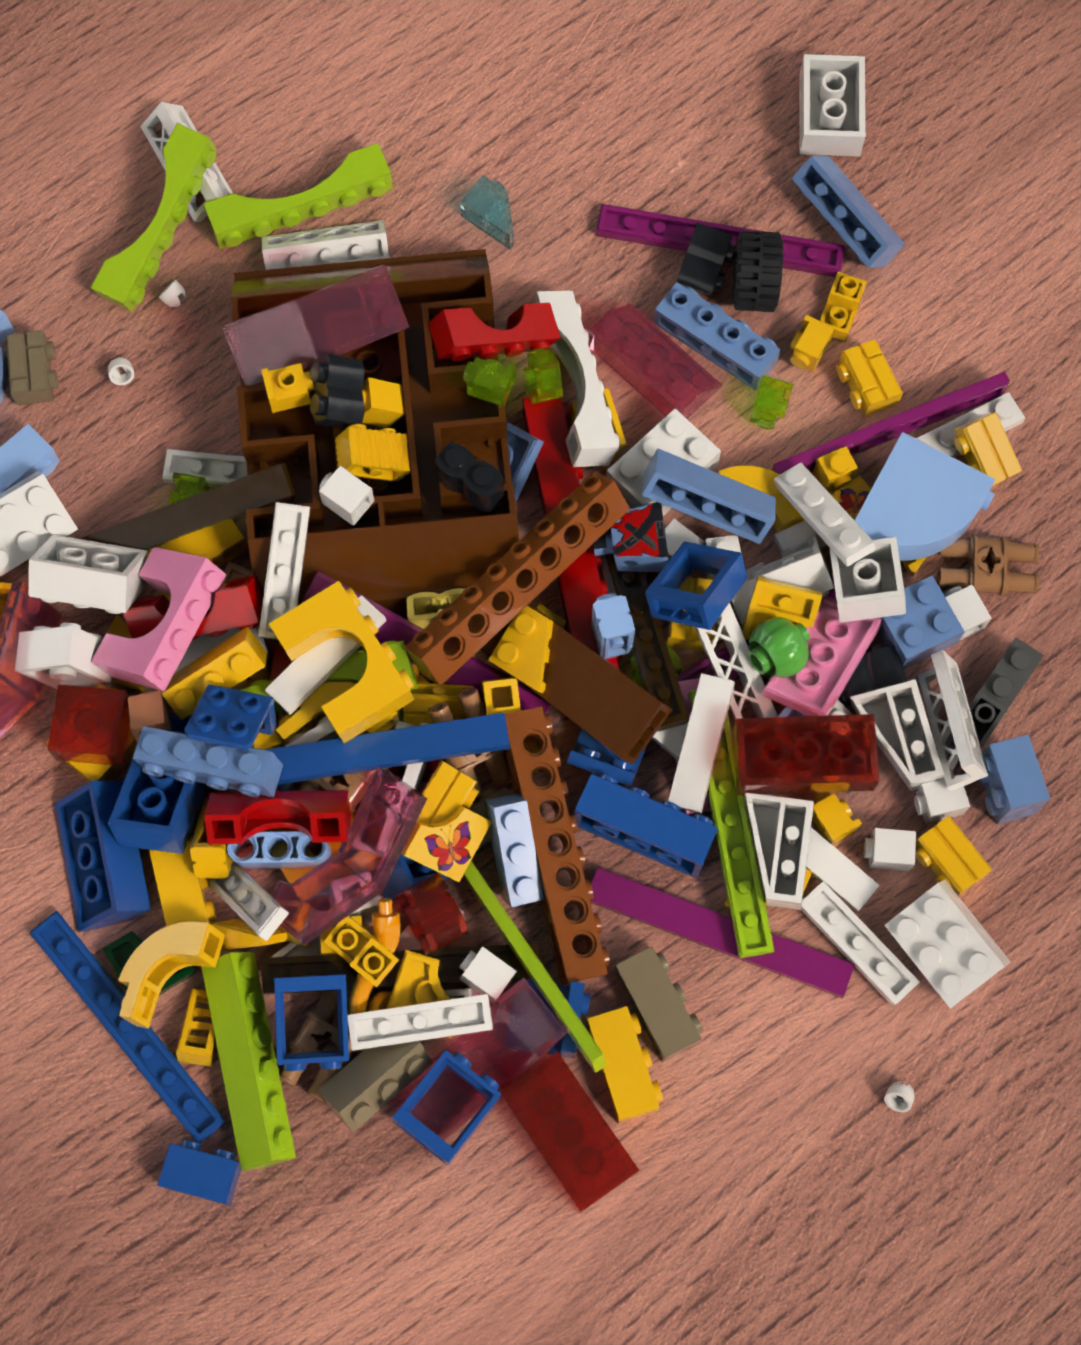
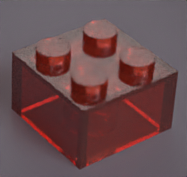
M58 684L47 749L50 754L58 761L123 766L130 724L128 697L130 696L126 690Z

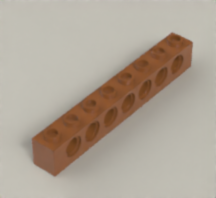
M597 472L586 477L579 487L568 497L562 499L553 511L544 519L538 521L528 534L520 541L514 543L502 558L489 566L476 582L468 586L451 605L443 609L425 629L413 637V640L404 649L425 677L441 686L630 510L615 481Z
M542 706L505 714L510 749H505L514 791L526 799L544 896V900H541L561 985L570 984L571 981L578 982L607 975L606 967H610V958L606 947H601L598 935L602 932L601 921L598 914L593 913L590 900L594 897L593 889L589 879L585 880L582 866H585V857L581 846H576L574 833H577V824L573 813H568L565 800L569 799V792L565 780H560L557 767L561 766V760L557 747L552 748L549 736L553 733L550 716L548 714L544 715ZM524 738H533L538 743L539 749L537 753L526 751L523 745ZM534 770H539L545 774L547 779L545 786L540 787L533 783L531 775ZM541 803H547L553 807L555 812L553 820H547L541 816L539 810ZM550 836H556L561 840L563 845L561 853H554L549 849L548 839ZM559 869L566 870L570 874L571 882L568 887L558 884L556 873ZM568 902L575 904L579 910V916L575 921L569 920L565 916L564 907ZM576 936H581L587 943V950L583 955L576 953L573 949L572 942Z

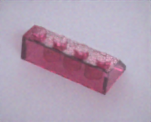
M632 304L611 309L589 329V348L665 417L674 409H677L688 419L722 386L719 381Z

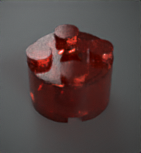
M439 872L401 890L400 893L395 895L402 912L406 914L409 920L407 924L415 940L419 942L425 955L433 953L469 934L455 898H452L450 893L445 891L449 887Z

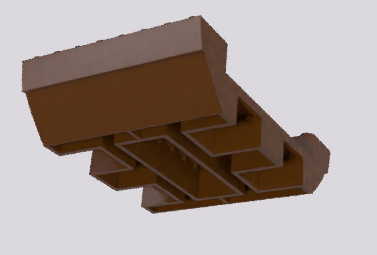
M486 249L234 273L231 290L232 325L239 353L241 386L237 387L241 448L247 464V476L280 463H285L296 495L278 502L311 507L298 605L302 604V600L314 577L320 571L408 620L407 597L420 592L441 594L451 589H466L476 582L489 566L502 558L514 543L519 541L498 354L485 360L479 359V356L470 357L460 362H453L452 358L438 359L428 322L444 309L471 308L483 323L495 329L491 277ZM325 354L360 359L362 361L373 358L378 362V365L372 370L364 369V381L369 377L402 385L405 415L389 428L395 429L396 433L407 434L411 472L399 482L389 481L388 486L381 490L371 486L372 478L357 477L372 488L374 502L354 526L322 504L319 494V486L323 478L328 473H334L338 469L337 443L335 440L345 429L315 424L313 414L310 411V404L272 413L261 369L268 368V371L301 363L303 372L311 370L315 359ZM315 390L309 392L310 401L315 394ZM448 442L464 446L474 455L476 460L493 465L504 478V495L491 512L474 507L467 501L464 494L447 489L438 480L435 459ZM276 503L262 508L246 509L247 536L252 572L257 577L263 597Z

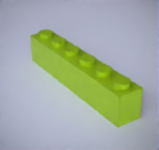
M230 952L218 958L216 968L201 966L241 1171L268 1168L295 1159L296 1154L254 952Z

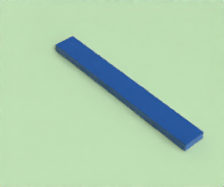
M505 713L357 735L345 744L338 738L267 749L265 751L273 752L283 764L278 782L279 785L510 749Z
M55 911L29 932L198 1144L205 1142L227 1123L225 1118L151 1026L149 1028L137 1027L119 1016L125 994L58 911Z

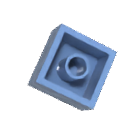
M933 575L904 588L906 614L880 618L882 623L878 633L886 647H895L903 669L929 658L941 650L956 645L965 632Z
M1029 734L990 744L982 755L988 776L977 781L980 785L984 784L987 797H985L986 808L989 815L995 817L997 825L1035 815L1051 799Z

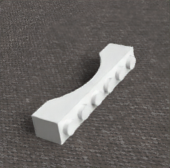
M537 291L532 304L550 302L561 337L550 348L564 364L575 388L577 399L576 418L565 440L572 466H608L615 453L619 450V437L613 431L611 410L606 406L603 396L604 386L602 381L598 379L596 372V358L590 352L588 331L583 328L581 321V307L576 303L573 291Z

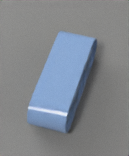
M301 831L259 832L251 836L243 844H228L227 846L231 859L242 868L247 869L320 868L325 866L332 856V849L329 843L321 842V853L316 857H307L306 851L308 846L312 844V841ZM252 843L253 852L246 858H239L238 851L243 844ZM287 843L288 849L286 854L279 858L273 857L272 851L275 845Z

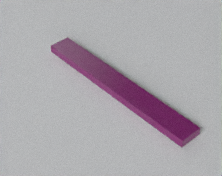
M602 204L596 236L687 252L697 223L733 235L732 243L735 245L742 230H758ZM781 235L783 239V268L836 277L837 272H841L845 245Z
M1002 372L774 463L772 471L782 474L801 462L811 473L814 470L817 458L847 446L851 456L898 438L902 432L908 434L998 398L1004 394L1010 380L1007 374Z
M318 571L302 603L337 581ZM341 584L345 590L349 589L347 586ZM354 591V593L356 594V596L359 598V597L361 596V594H359L358 592ZM363 596L387 620L378 629L379 632L374 634L380 644L387 641H404L405 645H407L418 632L423 630V628ZM472 656L446 682L451 685L474 686L478 690L483 702L480 681L509 678L510 676ZM517 681L521 711L542 706L545 715L551 704L531 688Z
M597 867L591 883L594 897L590 900V903L739 959L732 918ZM772 933L774 953L739 959L843 998L855 966V964Z

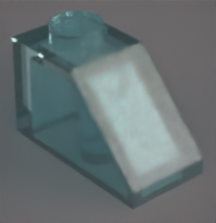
M482 175L460 201L461 217L511 250L514 246V230L508 191L500 182L496 180L491 181Z

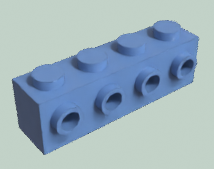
M811 156L791 178L800 188L802 194L810 199L819 210L821 216L834 227L840 238L858 255L859 260L868 268L886 267L906 245L829 156Z
M676 282L655 309L653 324L755 391L778 362L781 349L771 339L761 337L751 331V328L745 322L728 316L719 305L715 303L710 304L689 286L684 287Z
M661 449L656 450L644 471L642 496L755 543L761 544L775 522L776 497Z
M145 726L142 728L133 755V759L143 768L142 772L154 777L172 776L176 780L188 784H194L195 781L206 783L207 786L218 790L235 789L251 797H259V795L274 797L283 768L281 761L270 751L255 748L241 750L187 738L185 734Z

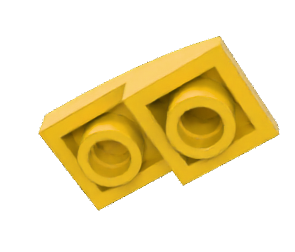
M837 272L820 321L835 328L832 335L833 338L846 342L867 281L841 272Z
M345 914L323 941L349 962L353 969L376 988L399 961L398 957L348 914Z

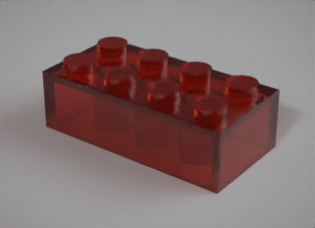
M874 714L737 718L735 721L733 738L737 795H745V792L754 794L874 791L879 783Z
M556 1052L500 1091L502 1100L579 1214H582L640 1171L559 1052Z

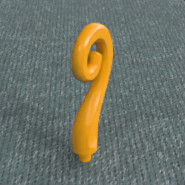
M383 898L378 900L379 911L372 914V935L394 953L400 937V913L392 910V899ZM359 973L351 989L347 1015L366 1012L367 1001L374 986ZM392 991L377 993L369 1002L368 1012L383 1010L387 1007Z

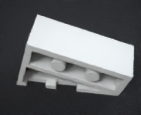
M816 535L807 539L809 546L793 554L791 549H787L780 553L781 559L766 565L761 562L746 570L748 578L732 599L741 624L744 623L757 576L822 592V597L829 594V590L834 588V584Z
M916 679L850 697L852 709L910 791L918 790L923 783L944 779V772Z
M745 792L746 806L766 905L801 910L814 801Z

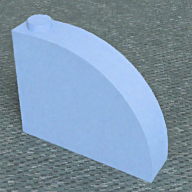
M902 432L854 521L872 540L896 537L900 561L921 559L936 554L952 545L968 529L980 508L985 511L987 510L995 493L990 491L995 479Z

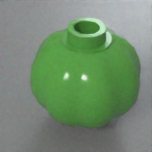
M774 617L761 622L754 628L749 639L750 651L748 652V658L752 666L760 674L767 673L770 677L774 671V676L779 678L796 675L808 662L809 650L807 641L810 640L809 632L802 624L798 623L795 625L787 618Z

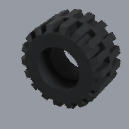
M747 230L740 232L736 243L733 271L732 302L735 310L774 312L778 306L783 269V239L779 232Z

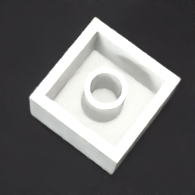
M896 537L873 540L875 551L848 567L830 548L840 623L906 614L905 591Z
M62 623L57 628L36 626L33 631L19 632L14 671L55 689L111 683V676L91 663L102 642L101 635L81 630V626L75 623Z

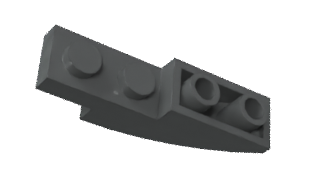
M1016 637L969 705L981 749L1044 656ZM951 732L945 743L946 747L954 750L956 746Z

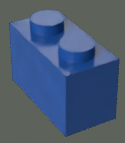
M183 1139L180 1146L170 1143L157 1186L231 1206L241 1173L240 1162L234 1161L236 1154L220 1149H215L214 1155L201 1152V1144Z

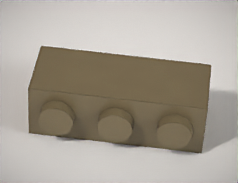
M651 946L615 965L614 971L662 1062L700 1043L702 1039L700 1033L703 1032V1028L694 1013L689 1015L683 1005V1002L687 1001L686 996L678 982L672 984L666 972L670 971V967L662 952L656 954Z
M420 1041L365 1049L317 1091L331 1111L353 1133L415 1078L421 1075L433 1064V1061Z

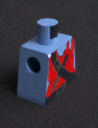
M654 502L630 509L611 526L612 534L602 535L593 543L595 556L614 554L616 567L619 571L661 572L669 561L661 503Z

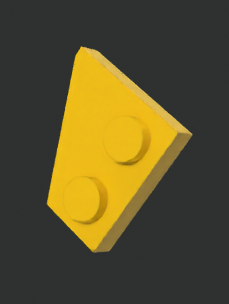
M526 606L513 618L488 661L543 694L546 683L543 682L545 663L549 662L550 649L548 643L552 637L553 621Z

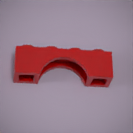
M550 302L522 305L507 318L506 330H498L486 325L476 316L471 308L444 309L428 322L438 359L452 358L453 362H460L474 356H479V359L485 360L495 357L497 354L515 357L524 352H532V355H540L548 352L550 346L561 338Z
M256 575L225 581L215 592L214 605L212 609L207 611L192 641L197 639L199 635L209 634V637H217L227 633L228 629L239 627L242 630L247 626L249 629H253L259 625L263 596ZM164 594L136 600L128 611L123 613L132 639L148 634L162 621L170 605V601Z
M349 790L276 791L274 797L264 795L251 797L240 792L211 793L204 814L208 845L243 844L247 839L259 832L276 828L301 831L311 839L312 843L347 842L351 824Z

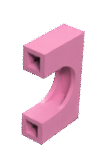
M153 547L138 576L157 591L171 594L170 605L166 615L155 629L139 638L130 639L106 633L91 663L112 678L165 691L214 600L215 592L222 585L227 574L205 557Z

